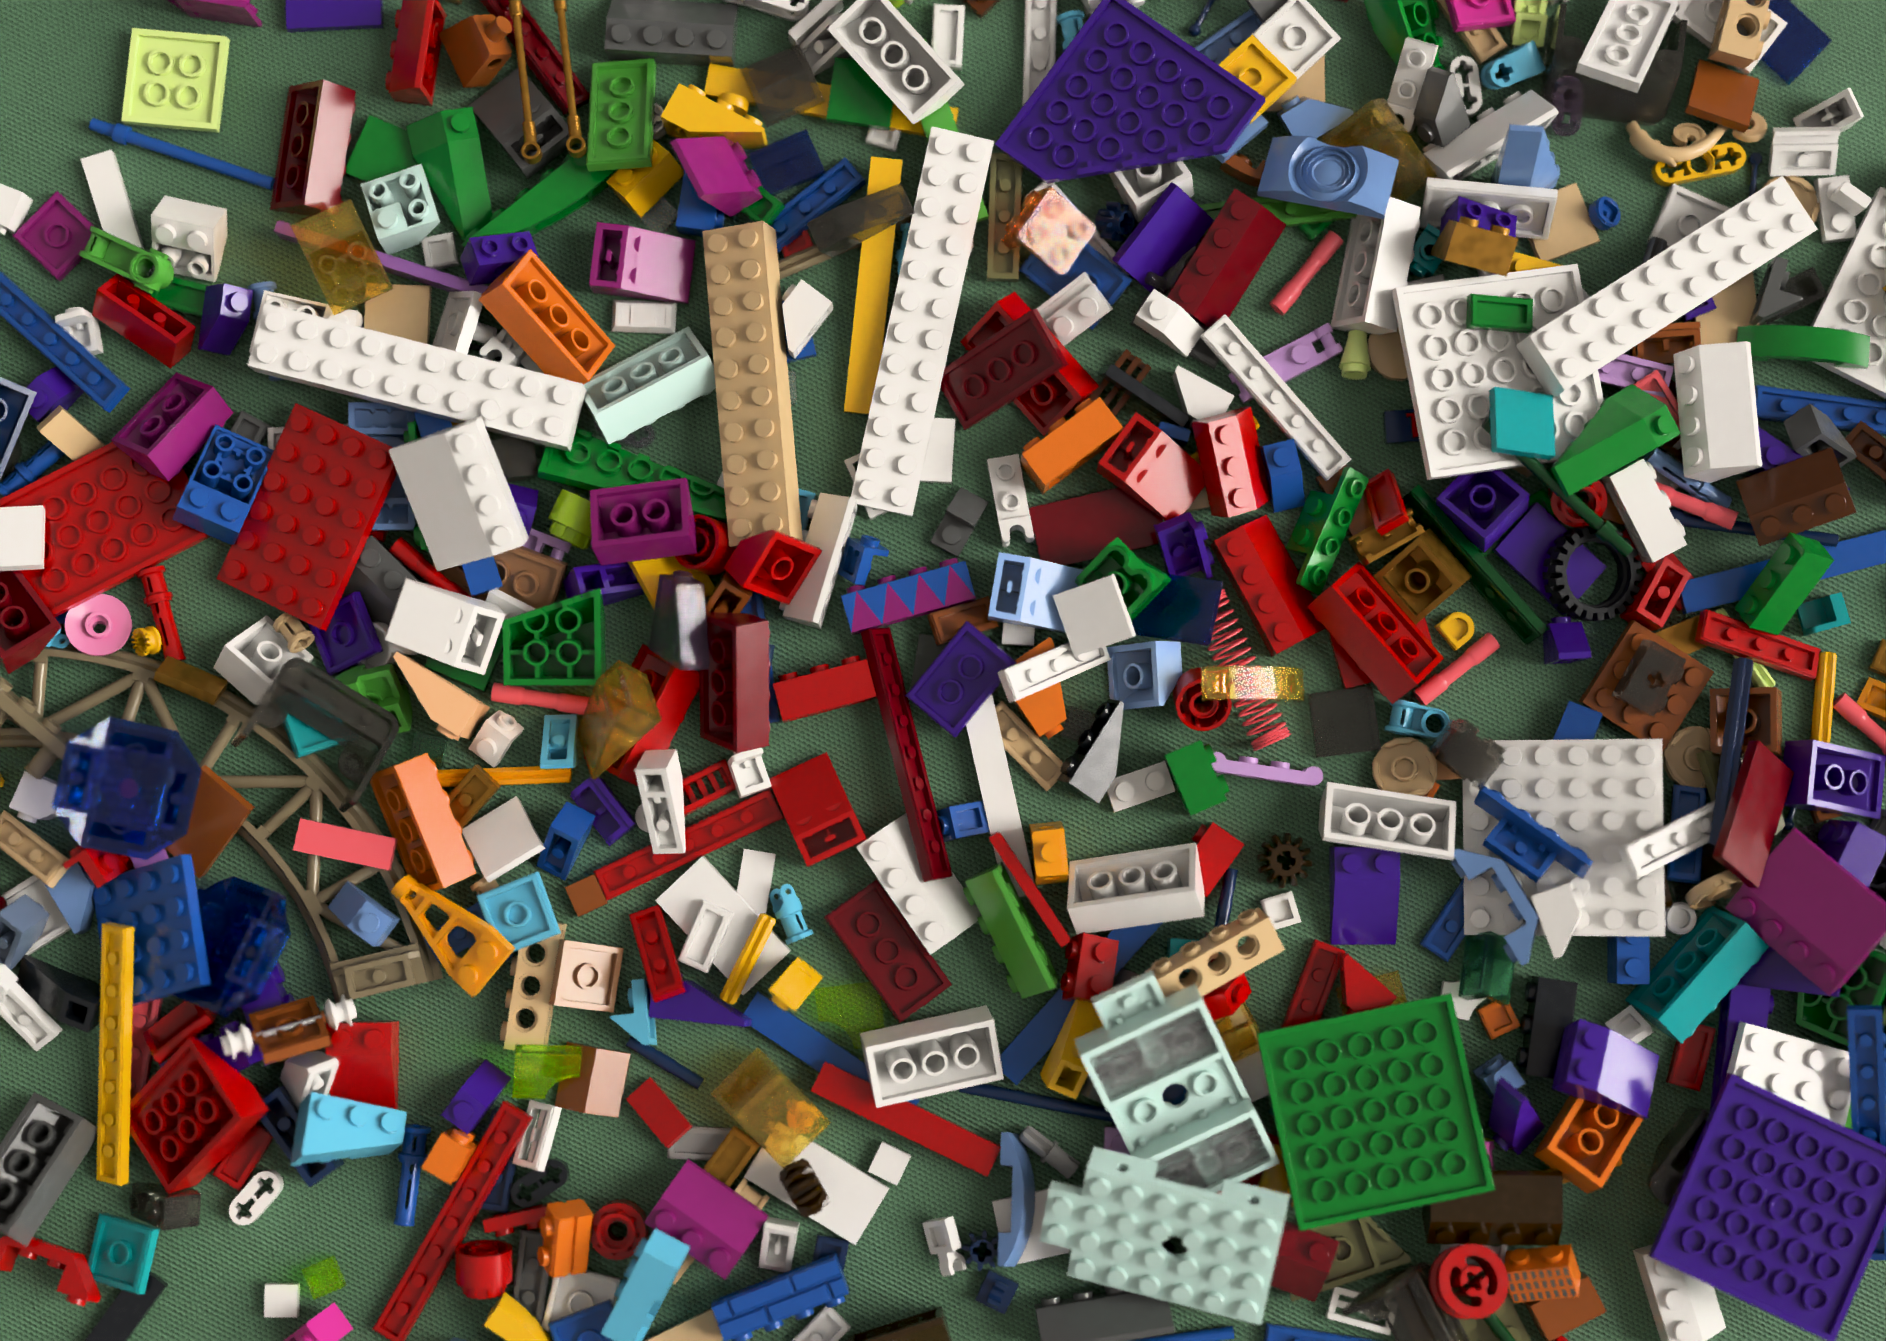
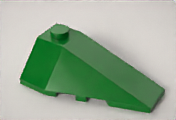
M1436 0L1364 1L1367 17L1371 22L1373 31L1396 66H1398L1405 38L1410 37L1438 45L1433 67L1446 70L1439 60V48L1443 47L1442 37L1436 36L1435 20L1440 18Z
M473 107L440 111L406 126L412 158L416 165L422 164L429 187L437 195L447 217L463 243L468 233L475 228L482 229L490 222L489 219L492 216L480 138Z
M1633 384L1606 398L1595 416L1584 425V430L1575 441L1569 444L1551 467L1565 497L1576 493L1680 435L1681 432L1667 405Z

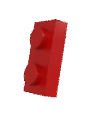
M547 1203L488 1216L482 1220L485 1233L494 1232L495 1237L514 1233V1227L526 1224L528 1230L539 1228L540 1219L545 1217Z

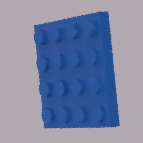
M181 854L124 872L98 889L97 887L94 889L93 899L100 947L102 923L114 922L134 927L133 1006L211 985L191 854Z

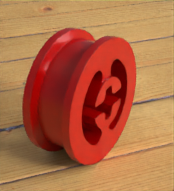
M1479 1244L1449 1247L1435 1258L1430 1268L1429 1288L1435 1303L1446 1314L1458 1319H1479L1493 1314L1501 1307L1508 1293L1509 1281L1504 1263L1495 1252ZM1466 1258L1473 1259L1482 1268L1478 1266H1468L1466 1264ZM1484 1270L1486 1276H1475L1468 1283L1470 1287L1460 1288L1453 1293L1452 1287H1462L1469 1280L1467 1276L1477 1275ZM1455 1295L1459 1297H1469L1471 1299V1305H1465L1464 1303L1459 1301Z

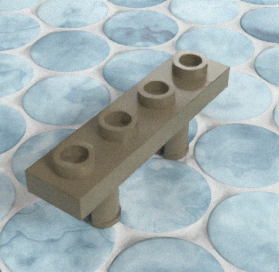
M0 676V727L9 717H12L36 737L42 745L41 749L24 769L36 779H42L58 758L62 759L72 769H85L90 763L87 754L84 753L87 750L86 747L72 737L70 739L65 737L60 732L62 727L56 721L49 717L44 719L36 712L38 707L24 696L19 698L11 691L13 688L12 684Z

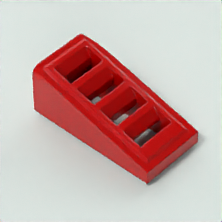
M725 759L683 779V790L690 802L687 806L684 804V817L737 790ZM716 771H719L726 785L722 789L713 774ZM705 777H707L714 791L712 794H709L702 781ZM695 783L702 796L700 800H697L690 786Z

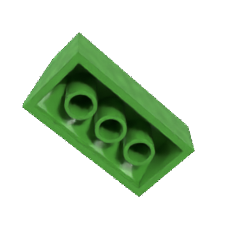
M1003 862L968 877L965 880L967 887L963 888V891L970 905L976 904L981 914L977 919L985 935L990 933L996 944L992 946L993 953L999 964L1005 963L1010 973L1006 976V979L1013 993L1019 992L1021 998L1024 999L1055 988L1059 976Z

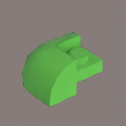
M392 663L366 669L365 664L353 667L339 674L327 686L326 692L338 719L344 727L348 725L357 732L367 734V738H379L410 731L412 724L410 695L406 684H400Z

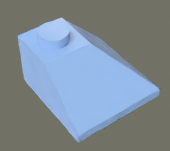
M1150 641L1107 647L1111 660L1107 661L1110 699L1123 702L1124 710L1164 706L1179 677L1183 674L1181 642Z

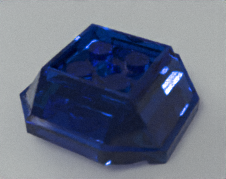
M109 717L67 741L52 808L80 847L148 860L188 834L202 769L178 731ZM128 779L135 780L139 787L138 793L132 798H126L121 792L123 782Z
M235 876L216 882L206 889H197L211 985L174 995L224 1017H227L236 1008L259 999L291 935L286 916V897L276 891Z

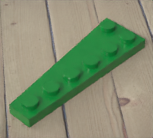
M579 427L576 428L570 452L549 446L545 448L538 469V478L589 491L687 478L693 514H701L724 523L727 522L724 488L694 475H688L684 471L670 465L665 467L650 461V457L639 453L635 455L621 449L622 445L615 442L608 444L592 437L593 433Z

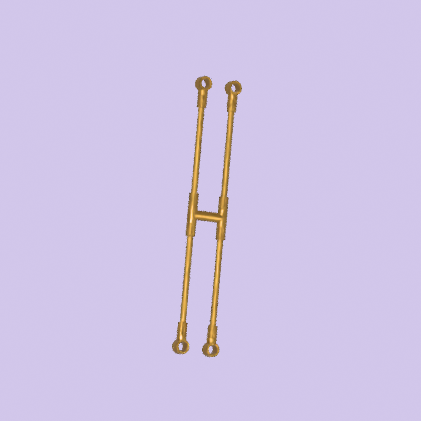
M508 0L510 17L513 19L524 116V122L522 123L524 144L521 148V153L527 163L536 164L542 158V151L537 144L535 122L532 121L521 25V18L523 17L521 0ZM553 0L554 11L558 17L569 112L567 117L569 138L566 142V147L571 157L581 158L586 154L587 146L582 138L580 117L576 111L565 16L567 5L566 0ZM576 143L582 144L578 150L571 149ZM532 149L537 150V152H536L535 155H533V156H528V155H527V152H528L529 150H532Z

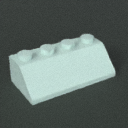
M688 326L594 375L589 382L584 384L586 388L584 402L608 444L626 438L630 433L643 426L653 424L658 418L683 408L685 404L694 399L711 393L716 388L714 365L708 353Z

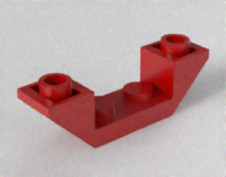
M6 1235L0 1238V1271L12 1272L18 1255L36 1260L39 1255L48 1258L46 1265L64 1270L56 1291L67 1294L66 1301L80 1306H85L86 1301L99 1303L101 1295L85 1254L36 1237H32L27 1247Z

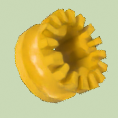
M154 626L134 629L132 632L133 636H131L134 641L131 642L132 644L135 643L132 647L136 649L135 653H138V656L143 657L160 652L162 645L161 636Z

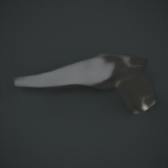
M1193 246L1162 276L1148 272L1145 277V283L1156 288L1158 292L1164 295L1176 283L1183 268L1197 248Z

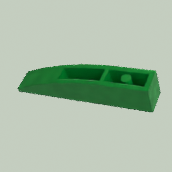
M587 152L581 158H574L568 154L561 166L556 170L554 168L547 170L540 177V182L531 190L529 188L522 190L515 197V202L507 209L500 208L490 217V222L482 229L475 228L468 233L464 239L465 242L462 244L463 249H465L470 237L530 231L532 236L550 227L589 203L608 188L609 185L606 181L618 169L588 172L586 166Z

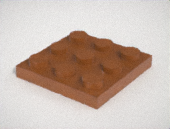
M1630 620L1579 702L1592 710L1603 713L1605 719L1636 739H1662L1663 753L1714 671L1635 620Z

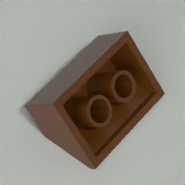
M1832 446L1736 480L1759 546L1783 539L1790 532L1797 534L1857 513Z

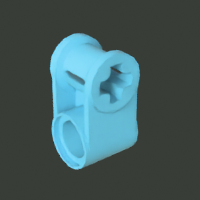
M1533 40L1486 63L1481 69L1480 79L1486 88L1496 90L1542 73L1546 68L1537 45ZM1501 70L1502 75L1497 79L1495 73Z
M1397 700L1393 704L1390 702V705H1392L1389 725L1385 726L1384 731L1404 736L1436 739L1448 732L1450 719L1443 710L1422 706L1410 701ZM1428 716H1436L1440 719L1441 729L1438 733H1433L1427 729L1426 719Z

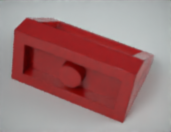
M194 991L143 1032L145 1041L154 1059L159 1064H162L189 1037L197 1036L211 1025L217 1014L201 995Z

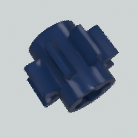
M1107 201L1106 208L1098 210L1095 217V225L1097 230L1102 232L1101 238L1122 242L1123 234H1131L1135 219L1133 213L1128 211V204Z
M986 1228L982 1230V1235L979 1236L969 1232L970 1239L972 1240L971 1243L962 1244L963 1250L970 1251V1255L965 1259V1263L969 1264L975 1261L978 1271H981L983 1264L987 1263L994 1268L995 1262L993 1257L998 1255V1248H994V1244L998 1242V1235L990 1239L987 1237ZM980 1242H985L987 1249L991 1250V1252H985L984 1257H978V1252L973 1250L974 1247L980 1246Z

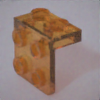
M1053 187L1039 191L1034 190L1023 201L1022 205L1025 208L1020 215L1014 216L1006 225L1005 231L1007 233L1001 242L1009 249L1024 246L1054 273L1061 276L1066 274L1095 233L1096 226Z

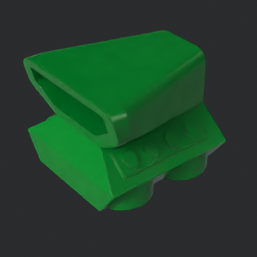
M1117 537L1077 576L1075 583L1081 586L1115 574L1132 621L1170 583L1171 578L1163 571L1138 558Z

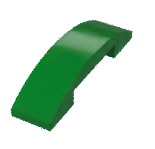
M1751 325L1739 326L1737 328L1736 342H1750L1752 361L1768 362L1769 358L1827 362L1834 363V367L1867 369L1871 336L1813 326Z

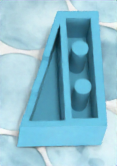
M311 1092L299 1105L290 1167L299 1166L302 1163L319 1161L324 1163L335 1159H356L391 1154L403 1143L407 1112Z
M656 1228L649 1240L642 1238L633 1255L639 1259L633 1258L624 1274L629 1279L623 1278L614 1296L619 1299L601 1334L613 1341H642L658 1313L690 1246Z

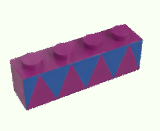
M952 558L940 562V568L927 571V567H920L908 571L909 577L897 580L896 576L892 575L878 579L877 586L865 588V585H855L847 588V594L841 595L852 636L860 634L867 629L885 627L976 600L966 561L958 563L957 558Z

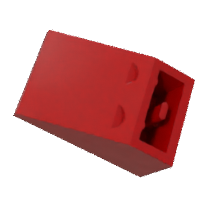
M1137 412L1100 459L1096 470L1097 473L1164 521L1184 514L1205 487L1201 465L1165 432Z
M827 752L769 779L776 799L807 867L813 866L867 840Z

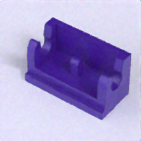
M598 773L592 774L571 792L570 797L580 808L595 815L593 826L609 846L613 845L637 826L634 818Z

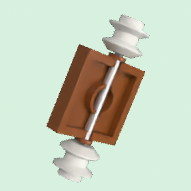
M342 994L340 1002L333 1003L328 998L324 1005V1011H319L314 996H309L250 1013L248 1016L253 1030L251 1034L246 1026L240 1024L239 1031L231 1033L225 1028L226 1035L221 1036L220 1040L225 1056L232 1055L233 1060H236L237 1053L241 1051L251 1056L254 1041L255 1045L258 1044L266 1065L330 1046V1037L325 1024L328 1022V1025L334 1030H338L339 1023L343 1021L352 1026V1019L357 1018L353 1000H346L344 994Z

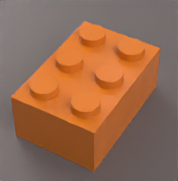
M1101 397L1095 401H1092L1090 398L1086 399L1074 409L1076 412L1072 418L1067 421L1062 417L1049 427L1050 431L1045 438L1041 440L1037 436L1023 447L1024 451L1022 452L1020 465L1042 494L1046 493L1112 444L1123 430V426Z
M1570 1095L1533 1155L1553 1170L1561 1171L1564 1178L1586 1194H1589L1603 1187L1643 1119Z

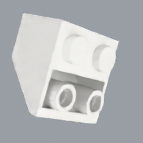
M164 196L151 214L152 248L169 255L168 261L172 262L174 274L215 282L218 277L227 240V209Z

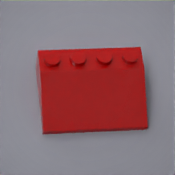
M192 1036L186 1040L130 1101V1134L165 1190L170 1194L196 1186L269 1109L249 1080L199 1039Z

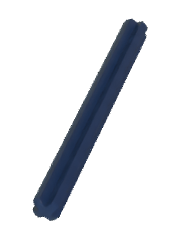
M1743 657L1736 658L1733 661L1710 835V844L1716 846L1740 769L1753 670V661Z

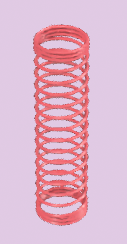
M1220 589L1189 603L1187 607L1191 610L1190 613L1193 614L1208 610L1194 621L1200 623L1211 620L1200 627L1199 632L1216 629L1205 636L1203 641L1208 642L1223 637L1210 645L1207 649L1208 651L1228 646L1215 654L1211 659L1216 661L1232 656L1216 667L1217 670L1237 665L1221 675L1224 679L1242 674L1227 683L1228 689L1248 683L1230 694L1231 698L1253 692L1234 703L1233 707L1237 708L1256 702L1242 710L1237 716L1243 717L1264 710L1242 723V726L1245 727L1267 720L1246 733L1247 736L1272 729L1251 742V748H1254L1253 751H1257L1290 736L1291 733H1289V727H1284L1286 722H1280L1258 730L1282 715V713L1278 712L1254 720L1275 708L1277 703L1249 711L1273 697V694H1266L1244 702L1268 688V684L1238 693L1260 681L1265 676L1258 675L1235 683L1260 668L1259 665L1230 674L1253 661L1256 656H1250L1225 665L1248 652L1252 647L1248 646L1220 656L1247 640V637H1242L1216 646L1241 632L1243 628L1240 627L1211 637L1236 623L1239 619L1234 618L1206 628L1234 612L1235 609L1232 608L1201 619L1230 602L1229 599H1226L1228 595H1226L1225 589Z

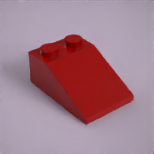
M343 1021L339 1023L338 1030H334L327 1022L326 1029L331 1045L326 1047L325 1054L336 1057L339 1061L329 1095L398 1110L399 1021H352V1026Z

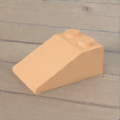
M396 652L393 658L430 719L439 724L436 730L450 739L459 741L462 737L470 740L490 707L409 656Z

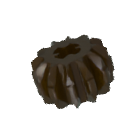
M1284 833L1282 844L1276 834L1272 835L1271 841L1274 847L1263 842L1261 847L1268 854H1258L1256 856L1257 860L1266 861L1267 864L1259 867L1258 871L1259 873L1271 871L1266 878L1267 883H1272L1278 876L1277 884L1279 888L1285 887L1286 877L1291 886H1297L1298 881L1295 874L1306 879L1308 874L1301 869V866H1312V861L1302 859V856L1309 854L1311 850L1310 848L1298 850L1303 842V839L1300 837L1296 838L1290 845V833ZM1282 851L1286 852L1288 858H1292L1291 865H1286V870L1282 869V864L1277 862V856H1283Z
M802 1158L797 1162L794 1161L780 1171V1181L801 1216L807 1218L812 1214L815 1215L829 1204V1196L807 1160Z

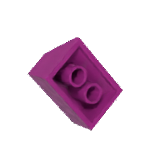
M176 372L111 441L150 474L170 481L172 477L180 473L182 467L190 458L203 448L215 424L223 427L226 420L234 412L213 386Z
M687 478L590 490L592 549L600 565L697 553L695 520Z
M688 1159L644 1223L655 1230L656 1228L690 1246L688 1251L690 1256L723 1279H726L769 1215Z

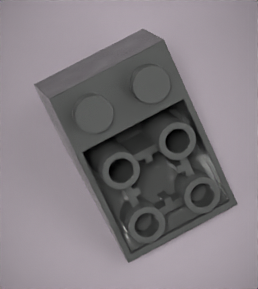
M517 68L472 102L469 107H473L476 116L528 180L567 150L566 142L569 138L568 124L527 77L532 121L535 122L537 144L542 151V158L536 164H529L524 160L521 153V148L524 144L522 128L524 116L519 71ZM529 150L527 152V155L533 156L536 154L537 150Z

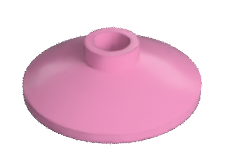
M100 594L70 609L65 619V632L70 643L78 651L91 656H106L118 651L126 644L132 631V619L127 607L119 599L107 594ZM98 624H103L106 626V629L102 633H96L94 627Z

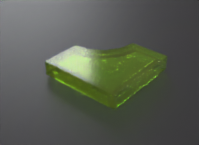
M869 981L814 989L818 1021L832 1022L842 1027L851 1037L854 1049H862L860 1033L885 1028L881 998Z
M515 1044L512 1098L545 1099L548 1090L554 1084L568 1078L580 1077L582 1046Z

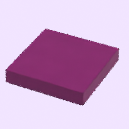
M56 191L12 236L61 282L83 259L78 254L80 250L85 249L91 235L89 229L94 225L61 193Z

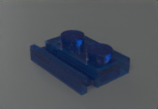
M807 129L748 154L762 187L773 196L825 173V169Z

